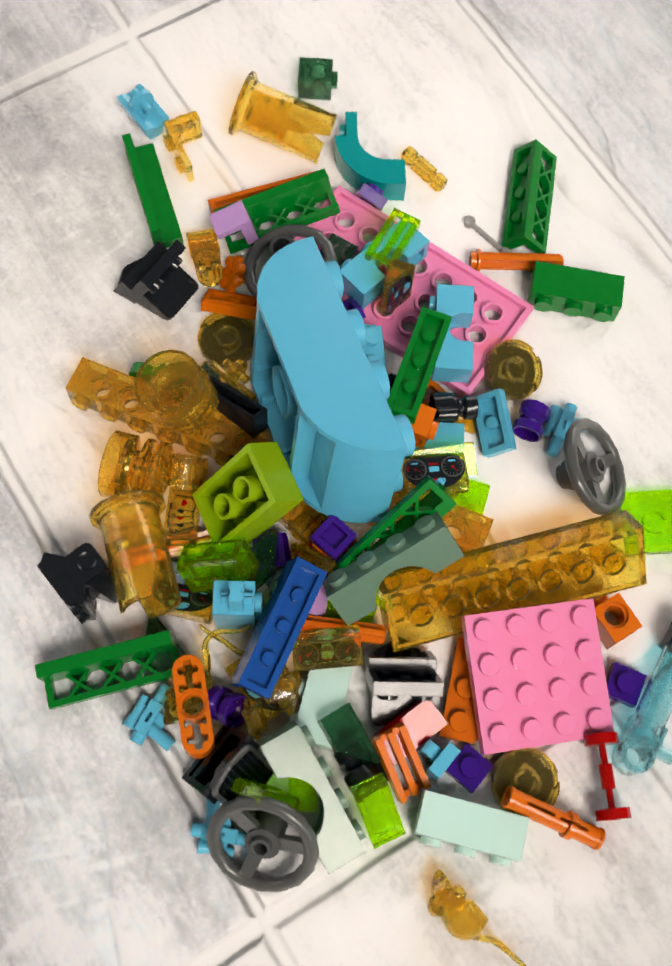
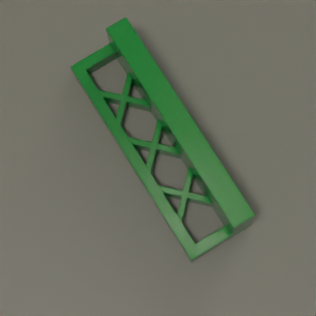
M131 134L122 135L127 159L153 245L159 241L165 248H169L177 239L184 244L153 143L134 147Z
M537 139L513 151L501 246L512 250L526 245L535 253L545 254L557 156ZM542 159H544V160L546 161V167H545V168H544ZM539 180H540V183H541L542 188H543V193H542L541 188H540V186H539ZM536 204H537L538 209H539V211H540V218H539L538 212H537V210H536ZM533 228L537 235V240L532 237Z
M325 168L242 199L258 238L268 231L284 225H309L341 213L331 190ZM328 199L330 202L329 206L322 209L314 208L317 202ZM229 204V205H226V206H224V207L218 208V209L214 210V212H217V211H219V210H221V209H223V208H225V207H228V206H230V205H232V204ZM291 212H302L298 218L293 220L287 218ZM274 222L272 228L267 230L259 229L262 223ZM231 235L224 237L231 254L252 247L255 243L253 242L248 245L245 238L232 242Z
M422 307L387 400L393 416L404 414L410 423L414 425L452 316Z
M427 475L331 566L332 571L339 568L343 569L352 561H356L364 549V552L374 550L384 544L390 536L402 533L415 525L416 521L423 516L431 515L438 511L441 518H443L457 504L449 490L441 483L437 484ZM430 488L431 491L419 501V498ZM400 515H404V516L394 525L395 520H396ZM376 538H380L373 546L370 547V544Z
M170 630L36 664V677L45 683L48 708L53 710L173 678L172 669L158 672L150 666L158 654L169 651L172 663L174 664L180 657L176 636ZM149 657L145 663L139 660ZM134 661L142 666V669L133 680L125 681L117 676L125 663ZM115 666L112 672L106 669L108 667ZM102 670L110 675L102 688L93 690L85 685L93 671ZM148 670L154 673L152 675L145 676ZM82 675L79 680L74 678V676ZM68 678L76 683L68 697L57 699L55 681ZM115 679L121 682L111 685ZM82 688L87 690V692L78 694Z

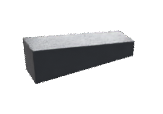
M211 375L206 376L195 384L197 395L251 437L256 438L268 429L267 408Z

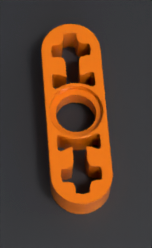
M183 655L172 666L181 742L185 752L190 757L201 759L207 757L215 746L205 671L198 657ZM186 665H191L193 670H198L192 674L195 688L188 689L185 676L179 675V673L185 671ZM191 697L200 698L204 703L203 709L196 715H189L183 710L185 701ZM205 719L207 720V723H206V724H205V723H200V722L204 721ZM185 723H190V724H191V725L185 727ZM199 723L202 737L208 738L207 741L202 743L203 748L196 749L194 744H189V741H192L195 737L192 724Z

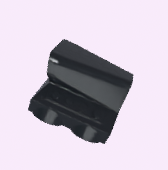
M90 543L82 544L67 556L44 552L40 563L36 565L81 624L89 620H96V598L110 603H118L126 596L124 589L110 568Z

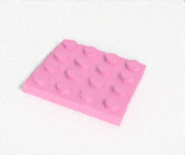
M593 598L461 616L480 754L489 755L582 740L584 739L583 736L587 734L614 732Z

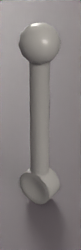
M469 215L464 218L463 224L466 228H473L499 252L511 253L508 247L501 246L475 223L476 220L473 216Z

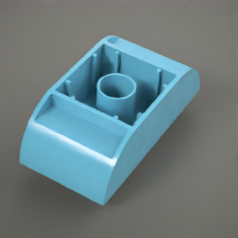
M312 236L295 241L277 251L266 262L260 273L257 284V310L253 355L250 364V383L258 404L267 408L269 433L273 442L278 443L304 498L303 501L316 511L329 517L331 515L337 516L341 521L375 523L379 522L388 513L393 493L399 492L403 488L401 468L404 458L414 454V432L406 415L393 416L386 401L390 395V383L386 368L380 360L369 362L363 349L366 344V330L362 315L357 309H345L341 300L344 285L340 267L335 260L324 262Z

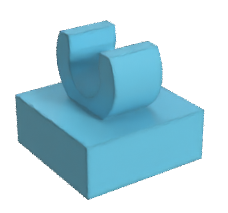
M430 739L419 751L426 760L432 763L425 773L434 781H437L461 752L451 742L441 750Z

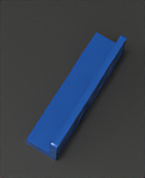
M300 557L287 561L229 682L230 685L242 687L264 699H270L328 572Z

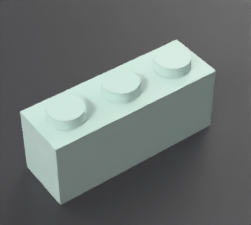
M354 663L350 665L310 668L308 678L301 677L296 695L297 698L302 699L299 712L292 710L289 722L294 720L300 727L307 726L316 743L312 747L332 752Z
M424 790L421 793L412 835L420 836L419 843L440 848L442 842L455 846L454 853L475 858V854L478 852L489 855L488 862L510 867L511 862H521L529 818Z

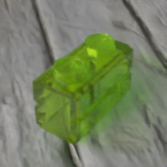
M242 538L184 545L177 562V570L181 577L185 579V583L191 592H213L214 580L254 581L259 562L254 553L251 552L246 539Z

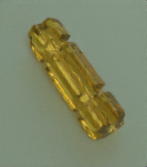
M408 146L401 153V159H405V164L407 166L412 165L411 169L426 183L430 182L429 186L436 192L444 189L448 182L447 177L441 172L437 173V168L422 155L418 156L419 152L416 149Z
M295 542L291 545L292 559L300 557L328 572L326 576L333 572V568L336 566L334 559L326 557L312 548L309 549L304 544Z

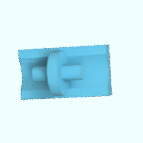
M141 83L131 92L117 96L118 103L149 139H154L164 132L163 127L170 123L169 116L154 100L153 94L145 89Z

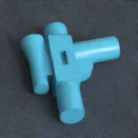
M566 403L564 410L557 405H551L550 407L551 414L545 425L543 435L549 437L550 433L553 432L546 450V454L551 457H558L562 444L565 441V433L573 421L579 420V418H574L577 406L572 403Z
M161 683L148 705L146 703L149 697L144 694L141 695L133 711L121 723L134 730L129 740L141 746L145 738L149 736L165 751L171 749L176 740L163 730L166 725V718L161 712L173 688Z
M206 798V824L193 822L190 836L200 838L197 854L210 853L206 834L211 816L220 807L219 801L214 805ZM230 819L223 824L221 840L225 852L229 857H233L235 848L227 847V845L246 847L245 837L247 833L231 829Z

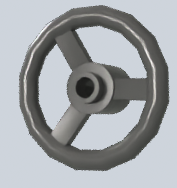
M284 225L268 231L255 241L246 255V269L243 275L247 289L257 299L256 264L264 249L269 245L268 254L271 258L277 251L295 242L290 237L308 238L313 236L316 244L322 249L324 262L331 260L337 262L332 242L321 231L307 225Z
M588 418L575 420L565 433V460L556 468V479L563 489L575 490L581 502L592 513L608 517L617 513L625 500L626 481L618 449L610 435L599 423ZM582 431L591 433L600 443L605 454L598 456L594 452H587L580 433ZM610 467L613 491L609 503L605 504L599 483L604 479L606 468Z
M265 795L240 796L223 803L210 818L206 834L210 856L220 870L239 885L260 892H283L301 885L314 872L319 856L316 833L305 817L286 802ZM250 810H258L254 817L248 812ZM229 818L247 833L245 846L249 853L241 867L234 863L223 849L221 832L223 824ZM288 823L294 827L300 837L285 834ZM279 850L304 855L302 863L292 873L281 877H262L254 874L262 859L275 857Z

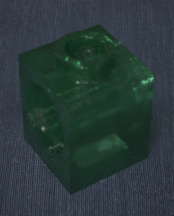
M299 57L298 99L331 100L332 89H337L338 71H333V59Z

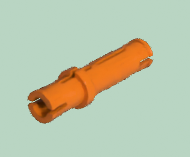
M513 786L507 787L502 796L501 806L503 808H507L557 831L558 835L563 839L569 840L572 838L594 850L600 849L604 843L605 830L580 819L579 815L571 810L565 812L515 789Z

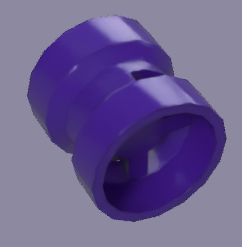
M532 399L523 400L519 408L520 417L515 419L512 427L513 433L520 439L538 442L542 438L544 433L543 424L548 421L551 410L540 401Z
M219 684L212 686L208 690L213 720H219L220 723L229 728L232 724L238 728L246 722L251 710V703L246 696L233 692L230 688Z

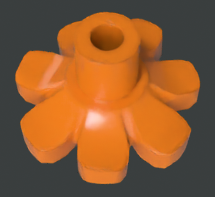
M236 255L235 257L228 256L226 258V267H223L222 270L223 278L219 282L220 288L235 293L237 287H240L242 283L246 284L243 275L246 266L243 264L244 258L242 256Z

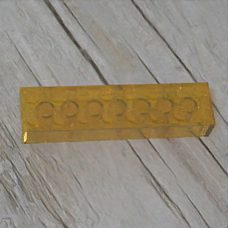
M622 510L463 552V558L436 574L423 567H403L390 573L381 582L377 590L382 624L386 627V637L394 652L463 634L461 616L597 598L647 584L644 526L627 510Z

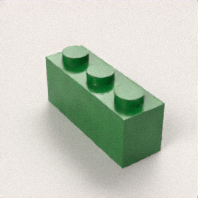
M536 261L530 276L527 302L533 305L536 310L542 312L554 311L571 317L583 316L594 318L599 322H614L622 308L625 276Z

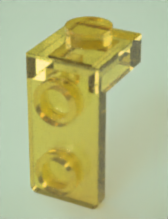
M196 111L181 114L174 119L164 122L166 135L162 136L167 151H173L175 155L174 163L179 174L184 173L188 182L194 181L193 168L182 145L203 137L201 120Z

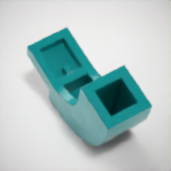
M345 112V124H339V135H335L334 158L341 176L355 190L363 183L367 185L373 183L383 190L384 194L382 196L388 201H404L406 189L405 159H380L367 153L358 140L357 112Z

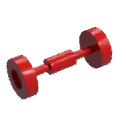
M600 732L584 735V747H599L601 764L598 765L601 788L606 790L609 808L595 810L596 822L632 818L630 807H615L613 789L616 788L612 763H608L605 747L619 743L618 733Z

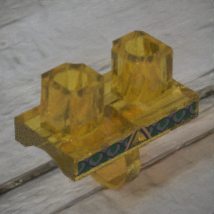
M226 358L222 365L218 362L210 364L204 361L199 367L204 372L200 380L211 375L253 401L256 399L255 394L244 385L250 381V377L245 373L248 363L243 359H238L233 363L230 359Z

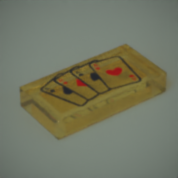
M170 487L162 536L163 545H197L200 512L192 494L198 488Z

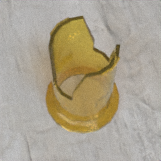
M251 71L244 81L235 103L229 124V134L235 136L236 133L244 132L310 160L317 165L324 143L313 134L330 136L337 114L328 112L259 82L257 73Z
M134 490L112 495L95 505L89 514L92 526L102 532L120 613H124L127 607L139 601L149 619L174 611L182 602L160 518L166 505L163 496L155 491Z

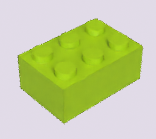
M277 442L248 443L192 494L216 551L245 548L253 539L260 536L304 500Z

